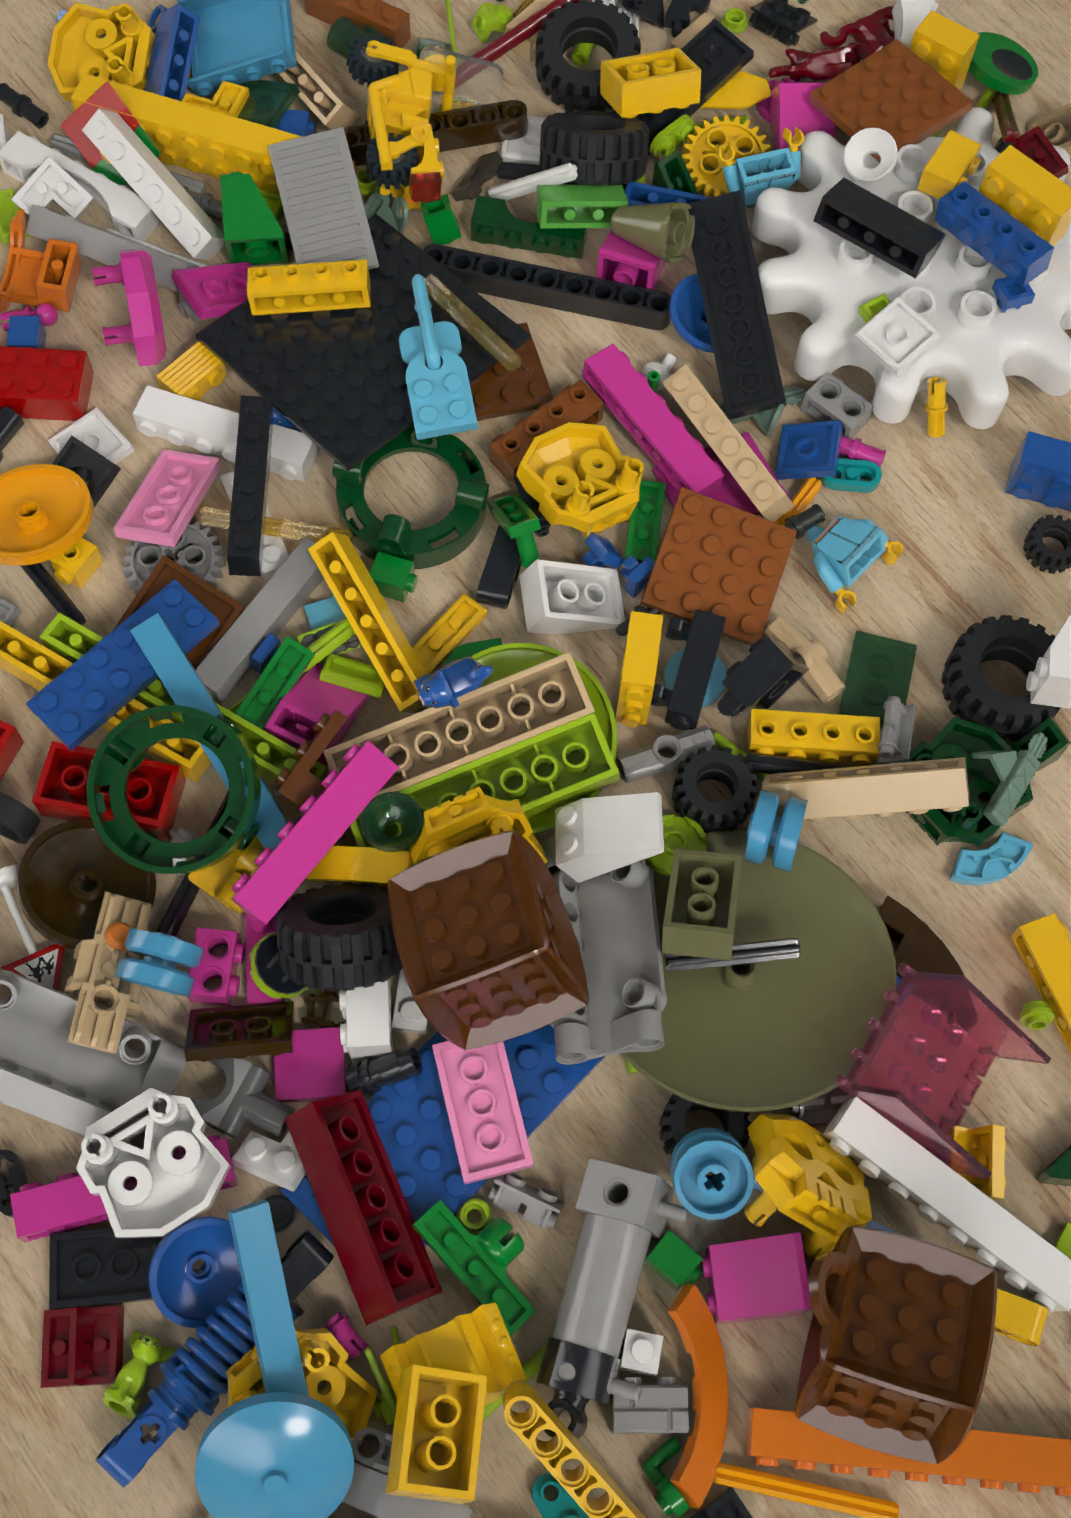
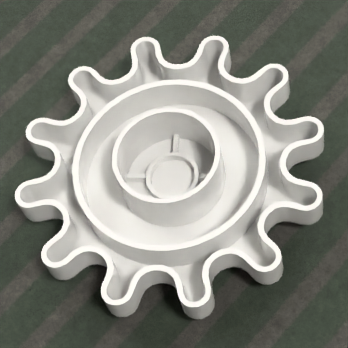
M972 107L969 112L959 117L954 131L982 145L978 157L981 158L980 165L973 176L968 174L966 177L968 178L967 183L977 191H979L988 165L1000 155L991 143L994 131V117L988 110L982 107ZM824 131L807 133L799 147L801 151V174L798 181L809 191L801 193L775 187L764 190L756 200L751 226L752 233L758 240L783 248L790 254L765 260L757 269L767 314L797 312L807 317L812 323L801 335L794 361L795 371L799 376L806 380L818 381L826 372L831 374L842 366L854 365L865 369L873 376L876 383L872 405L874 406L873 414L879 420L891 424L899 423L906 419L915 396L921 391L928 389L927 380L931 377H940V382L943 377L947 379L946 392L955 399L964 421L977 429L990 428L998 421L1009 396L1008 383L1005 378L1007 376L1017 375L1025 377L1048 395L1062 396L1070 392L1071 338L1064 330L1071 329V222L1065 235L1053 246L1054 250L1048 269L1028 283L1035 293L1033 303L1023 305L1020 309H1007L1006 312L1002 313L996 303L998 298L992 287L996 279L1007 277L1006 274L993 264L987 262L969 246L963 244L961 240L948 230L942 228L935 221L939 199L917 189L925 166L945 137L930 136L917 145L903 146L898 151L896 165L889 176L876 183H862L854 179L846 169L844 163V150L846 146ZM1054 146L1068 165L1069 171L1070 155L1065 149ZM870 154L864 159V166L869 169L876 168L880 164ZM1067 174L1059 179L1064 182ZM843 177L946 234L936 254L916 279L813 221L823 195ZM883 293L891 302L899 296L942 334L941 340L899 377H895L854 340V334L866 324L858 314L859 306Z

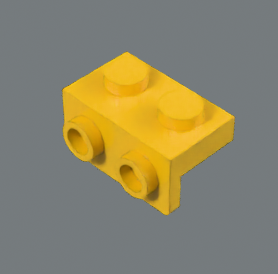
M991 1124L977 1128L951 1127L950 1168L992 1200L1004 1199L1006 1187L1005 1126Z

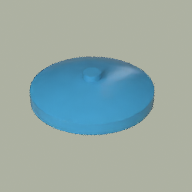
M290 1392L258 1394L228 1407L212 1421L203 1434L196 1453L195 1482L199 1497L205 1508L214 1518H327L337 1509L347 1495L354 1473L352 1440L340 1417L318 1400Z

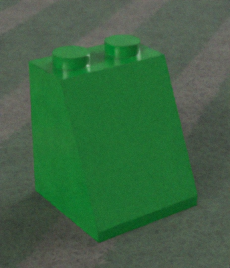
M241 172L220 175L224 241L230 263L248 261L251 265L289 263L283 231L251 175Z

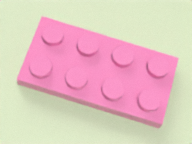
M163 449L115 525L116 537L175 547L221 469L220 458Z
M449 1041L432 1045L464 1184L534 1167L504 1042L470 1050H463Z

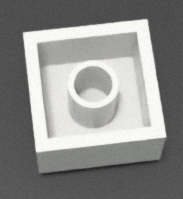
M389 980L376 982L374 986L367 988L362 986L350 991H345V989L339 990L340 1011H342L343 1019L347 1020V1023L340 1024L341 1045H343L344 1053H349L352 1063L363 1061L367 1058L375 1060L380 1056L392 1053V1004Z

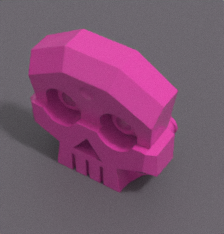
M143 248L121 250V261H119L118 265L92 267L93 276H98L94 277L95 286L114 283L125 285L131 319L129 325L102 327L105 346L132 342L136 348L139 367L157 365L165 358L167 348L152 256Z

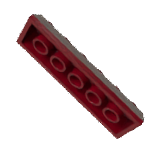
M361 1089L312 1101L284 1118L366 1326L442 1293L443 1290L421 1236L411 1226L414 1223V1219Z

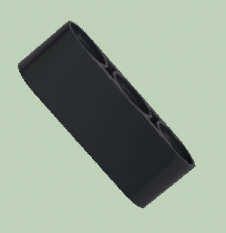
M500 524L478 585L476 602L506 610L522 562L515 538L511 539Z

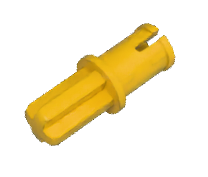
M931 377L927 380L928 400L927 404L924 405V409L927 411V433L932 438L943 437L945 434V411L949 409V405L946 403L947 379L944 377L941 378V382L940 377Z

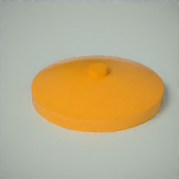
M32 464L9 470L0 475L1 564L24 566L41 563L59 556L81 539L92 521L94 504L86 483L78 474L58 465Z

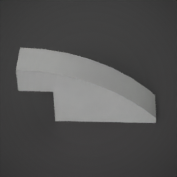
M354 1462L351 1486L342 1501L379 1518H470L473 1511L469 1507L456 1503L385 1494L388 1475Z

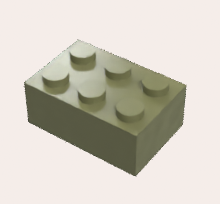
M674 848L663 923L662 953L732 961L742 855Z

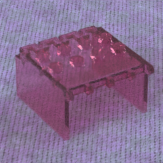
M901 963L897 969L903 976L895 992L889 989L885 990L883 998L888 1002L887 1007L879 1021L872 1018L868 1020L866 1026L872 1031L862 1051L852 1048L849 1055L855 1060L853 1067L847 1077L837 1075L834 1083L851 1098L857 1096L955 1172L989 1179L991 1172L948 1135L950 1134L951 1127L960 1125L967 1112L961 1103L970 1106L982 1084V1081L976 1075L985 1077L996 1056L998 1058L1049 1064L1051 1057L964 975L915 972L910 966Z

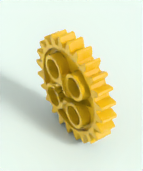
M725 114L724 121L722 122L719 121L717 116H714L713 124L703 120L702 129L698 126L694 127L693 135L688 134L687 144L683 145L682 158L693 183H696L695 188L697 192L704 190L703 196L707 197L710 194L715 197L730 193L727 189L722 169L724 162L720 160L716 153V146L711 142L721 143L722 145L719 146L721 152L726 153L729 150V140L736 151V155L732 160L733 163H736L738 158L770 152L771 145L764 144L766 135L757 136L759 126L750 129V120L740 124L739 116H736L734 122L729 120L728 114ZM745 148L749 152L744 153L739 151L738 149ZM711 166L715 170L708 171L704 167Z

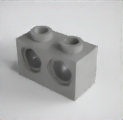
M826 372L805 393L800 411L815 422L841 420L843 425L842 436L852 439L868 423L874 406L864 396L858 395L847 387L841 379L835 378Z

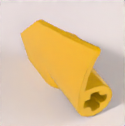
M740 70L699 109L745 110L771 97L772 93L767 79Z
M255 836L243 852L235 850L231 855L214 866L190 873L188 879L231 911L241 914L243 910L230 900L236 893L231 888L244 873L248 876L253 873L258 867L254 861L265 848L258 837Z

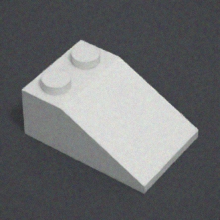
M537 559L519 575L527 632L558 635L615 629L625 621L617 569Z
M1071 614L1044 656L1038 658L1035 670L1033 672L1030 671L1028 674L1026 689L1031 691V704L1068 709L1071 707Z
M653 792L582 798L556 808V866L580 883L663 853L664 836L661 794Z

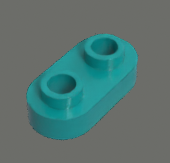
M838 458L836 476L839 479L829 476L820 477V480L825 487L831 490L869 493L876 490L879 486L882 471L876 463L871 461ZM861 478H866L868 481H862Z
M545 1473L536 1479L532 1487V1499L543 1518H589L551 1473ZM548 1485H553L558 1490V1496L554 1501H548L544 1497V1489Z

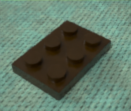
M294 1001L190 1009L184 1048L186 1062H207L213 1059L224 1058L243 1059L248 1056H278L283 1053H293Z

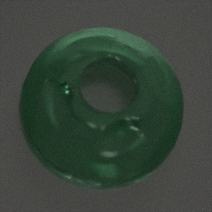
M387 792L374 797L361 814L360 823L365 838L373 847L385 852H397L410 847L418 839L422 831L423 816L418 803L412 797L400 792ZM393 822L402 824L404 826L402 834L397 837L387 836L384 830L388 824Z

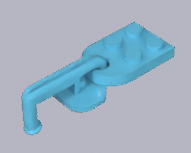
M416 274L412 278V287L415 298L414 309L418 313L420 326L405 329L399 337L402 360L408 364L406 384L417 440L478 429L467 368L464 361L458 356L462 350L459 330L451 322L433 323L432 304L429 302L425 279L422 275Z

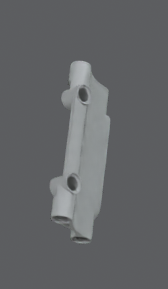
M555 837L542 841L541 846L548 860L546 866L552 875L571 921L582 957L589 994V1002L586 1006L550 1023L554 1028L556 1061L565 1065H573L612 1054L651 1052L663 1048L665 1042L661 1012L666 1006L667 994L665 990L653 869L646 865L645 859L578 883L556 866Z
M0 971V984L8 986L12 991L10 996H0V1103L85 1135L86 1127L149 1088L172 1095L187 1063L184 1052L185 1046L157 1036L145 1025L127 1018L124 1020L116 1054L69 1043L67 1039L78 999L12 971ZM137 1038L144 1042L145 1047L135 1050L128 1046L127 1041ZM145 1132L127 1144L143 1149Z

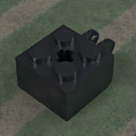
M768 636L765 639L760 638L750 647V654L742 662L737 661L727 670V677L722 683L729 691L718 702L717 710L722 715L737 717L747 707L770 709L809 668L784 642Z

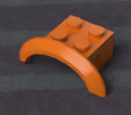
M20 209L10 222L9 253L0 285V312H6L12 302L36 307L41 303H50L59 311L70 312L82 266L78 243L49 238L45 252L25 249L26 218L24 209Z

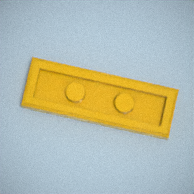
M465 593L452 604L412 647L427 674L432 675L446 661L451 652L459 647L488 615L487 609Z

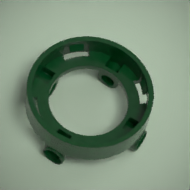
M413 424L348 472L335 460L333 462L332 475L336 477V498L342 527L352 544L372 560H375L379 551L414 562V569L434 567L450 561L466 550L482 528L486 515L489 484L486 483L485 474L477 456L463 441L452 434L417 440ZM404 452H421L443 461L452 470L458 482L455 506L451 512L440 522L418 530H411L410 522L399 515L388 514L384 516L383 522L379 520L366 503L364 489L371 471L384 459ZM353 507L355 515L365 528L360 530L353 518H350L348 521L346 509ZM454 530L459 535L454 540L432 549L429 544L448 536Z
M180 705L148 708L120 722L108 733L98 747L92 759L87 779V803L90 816L104 843L127 863L139 869L160 874H184L201 871L223 861L235 850L243 852L253 841L260 829L254 822L261 799V781L258 766L252 751L241 736L243 730L220 714L214 716L192 707ZM171 713L182 714L183 723H165L150 728L149 717L155 722L172 719ZM174 738L191 739L208 747L224 766L229 783L227 806L218 823L200 838L184 843L162 841L148 830L140 827L132 816L127 801L129 774L134 772L144 761L149 751L148 748L161 741ZM241 761H242L243 764H244V768H243V769H242V766H241V764H240ZM109 785L110 805L115 819L105 821L103 813L106 812L104 794L100 793V787ZM205 853L206 858L196 862V859L180 861L173 867L172 858H189Z

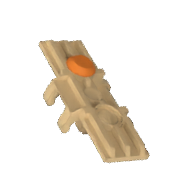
M105 892L93 939L82 940L76 945L73 958L77 960L74 974L66 982L65 993L72 994L74 990H80L67 1042L112 1054L117 1053L125 1016L136 1017L140 1015L141 1006L139 1005L143 986L129 982L127 994L121 993L117 990L120 979L115 977V973L120 959L130 957L143 960V956L131 953L124 947L129 929L146 931L152 904ZM94 1002L104 1004L107 1010L98 1008Z

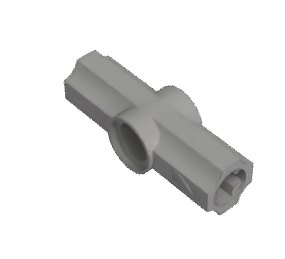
M706 725L675 736L662 735L652 744L617 755L618 771L626 784L656 773H671L682 761H686L687 755L691 752L697 755L698 749L706 747V750L710 751L712 745H715L714 736ZM666 750L671 752L673 757L664 758L658 752Z

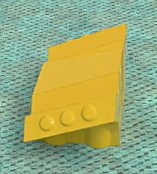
M496 1303L480 1305L472 1313L458 1315L448 1321V1323L433 1330L416 1334L406 1343L392 1345L380 1355L396 1398L398 1397L401 1370L413 1364L487 1376L484 1406L501 1399L500 1395L504 1394L509 1386L515 1383H523L527 1380Z

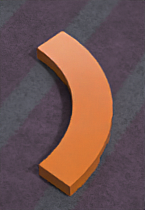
M686 1284L668 1309V1313L682 1337L686 1352L691 1353L695 1377H692V1411H696L693 1434L688 1435L683 1455L670 1481L690 1508L699 1509L709 1492L717 1472V1465L722 1456L728 1422L729 1390L724 1351L713 1316L696 1285Z

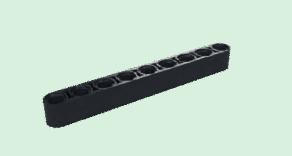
M430 244L423 248L424 252L477 293L652 330H663L670 323L669 301L671 296L663 291L439 244Z

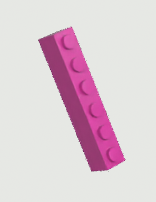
M611 344L585 360L582 378L604 402L678 493L683 487L708 497L719 490L724 477L720 465L716 461L711 460L704 452L700 441L693 438L687 432L683 421L671 413L663 397L659 394L656 395L650 388L646 377L634 369L626 353L619 351L614 344Z
M367 741L361 746L355 743L343 757L347 763L339 772L333 769L321 782V785L325 787L317 798L313 794L308 797L299 808L303 813L295 823L289 820L276 835L281 839L272 850L267 846L255 859L254 863L258 867L250 876L244 873L232 886L231 889L236 893L230 900L261 926L267 925L399 768L371 742Z
M219 1135L208 1136L207 1139L231 1166L220 1190L238 1186L227 1138L220 1139ZM181 1146L175 1148L173 1158L176 1160L184 1158L186 1154L185 1148ZM78 1173L60 1175L56 1177L55 1183L43 1186L41 1182L25 1184L19 1188L20 1192L10 1194L17 1238L24 1243L48 1237L53 1233H63L109 1220L101 1196L92 1195L81 1176H78ZM135 1177L126 1179L124 1184L126 1190L131 1191L136 1188L137 1179Z

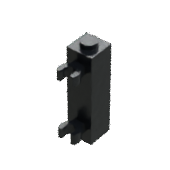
M696 610L692 624H688L679 618H670L666 637L671 640H685L687 642L673 690L655 684L651 705L668 707L665 723L671 724L676 729L693 730L697 727L726 617Z

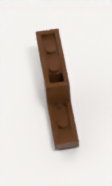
M335 710L330 715L324 713L313 727L317 731L310 742L305 739L294 753V756L298 758L291 769L285 766L274 781L278 787L273 793L301 814L303 813L299 808L308 797L313 794L317 798L325 788L321 785L322 781L310 773L309 770L348 718L338 710Z

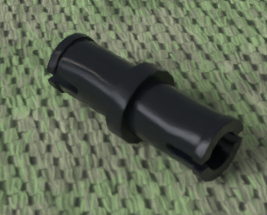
M6 83L0 84V101L12 108V112L15 115L26 118L39 129L47 124L49 114L33 104L31 98L25 94H19Z

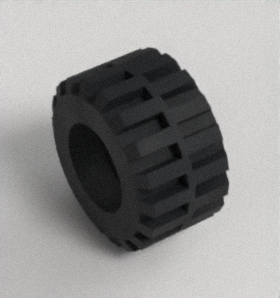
M712 745L710 751H707L706 747L698 749L697 755L691 752L687 755L686 761H682L676 774L672 792V800L675 801V812H682L681 818L686 816L697 822L704 829V833H709L712 830H716V832L725 831L726 828L729 831L736 830L738 824L742 825L747 819L757 795L758 787H755L758 781L756 774H751L753 766L750 762L744 764L743 760L745 757L740 753L737 756L731 754L733 749L726 747L725 751H720L719 746ZM708 779L718 780L730 789L732 798L723 802L710 801L700 794L696 785Z
M672 1094L664 1108L659 1124L661 1126L659 1132L660 1141H664L663 1149L666 1155L669 1153L672 1155L677 1143L688 1134L685 1128V1118L688 1113L698 1109L708 1110L716 1114L722 1121L724 1131L730 1133L739 1141L744 1150L750 1138L748 1136V1127L751 1125V1121H748L747 1118L750 1112L710 1108Z

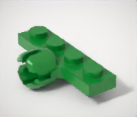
M438 1200L411 1225L479 1305L497 1304L510 1337L536 1312L505 1273L507 1266L524 1250L525 1245L518 1232L515 1235L511 1234L502 1243L499 1242L513 1228L509 1222L503 1218L492 1219L478 1234L472 1235L441 1200Z

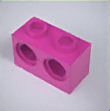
M196 928L194 945L203 948L204 952L200 965L192 969L189 968L188 974L195 979L191 995L187 997L190 1002L231 1006L232 996L237 997L240 987V976H236L238 963L243 964L246 949L245 943H241L242 941L237 931ZM219 945L228 946V950L223 956H212V951L215 947ZM210 979H223L219 988L215 990L206 989V984Z

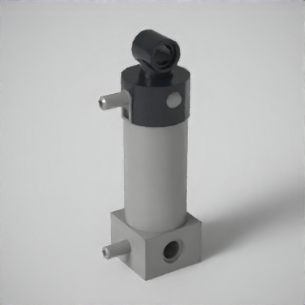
M589 1158L575 1207L586 1215L552 1335L548 1338L536 1381L537 1383L554 1388L553 1400L547 1405L558 1418L563 1411L568 1410L571 1416V1423L568 1429L577 1439L585 1433L588 1419L585 1408L589 1400L608 1405L611 1394L633 1401L640 1399L642 1389L639 1385L616 1379L621 1359H618L651 1236L662 1239L667 1217L685 1222L689 1216V1210L684 1206L671 1203L675 1189L658 1175ZM544 1430L552 1438L556 1434L552 1430Z

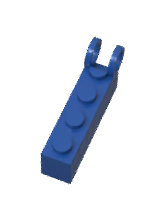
M160 4L153 10L149 18L148 26L156 34L144 91L182 101L186 94L200 17L179 4H175L169 9ZM161 13L160 18H159L158 22H157L156 25H155L156 19H157V17L159 16V14Z

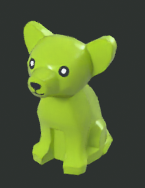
M138 1331L132 1332L129 1344L132 1349L133 1358L122 1367L110 1388H106L103 1396V1403L110 1410L128 1419H133L137 1415L136 1411L141 1403L139 1395L146 1381L148 1367L154 1363L166 1362L175 1353V1348L170 1346L163 1347L157 1337L141 1335Z

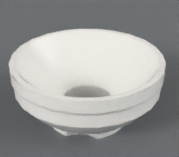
M866 128L857 132L848 141L844 150V163L847 171L854 179L862 183H876L885 179L893 171L898 157L895 140L887 131L880 128ZM874 153L881 157V162L876 168L869 169L864 166V159L867 155Z

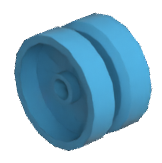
M761 789L756 809H753L746 836L748 842L744 861L761 865L766 860L769 846H774L773 867L791 872L808 800L791 796L786 801L784 812L781 816L777 815L780 803L779 794Z
M129 929L124 947L131 953L143 956L144 958L143 960L130 957L120 959L115 977L159 991L190 997L195 979L190 974L175 968L176 966L191 969L198 967L204 949L164 933Z
M700 1128L686 1134L674 1147L669 1161L670 1177L681 1204L693 1215L707 1220L725 1219L738 1213L749 1201L754 1188L753 1168L740 1142L730 1133L717 1128ZM710 1171L714 1173L713 1175H706Z

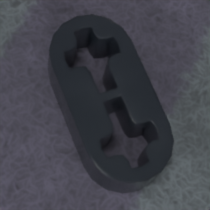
M0 1150V1167L2 1166L1 1160L4 1158L10 1163L14 1162V1165L8 1169L11 1180L7 1181L6 1176L0 1172V1212L14 1218L12 1207L6 1206V1202L11 1200L9 1188L13 1187L14 1192L17 1193L20 1192L19 1188L29 1183L21 1158L10 1150Z

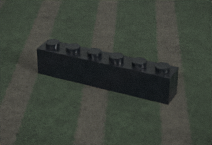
M241 396L227 547L229 575L261 577L274 421L272 397Z

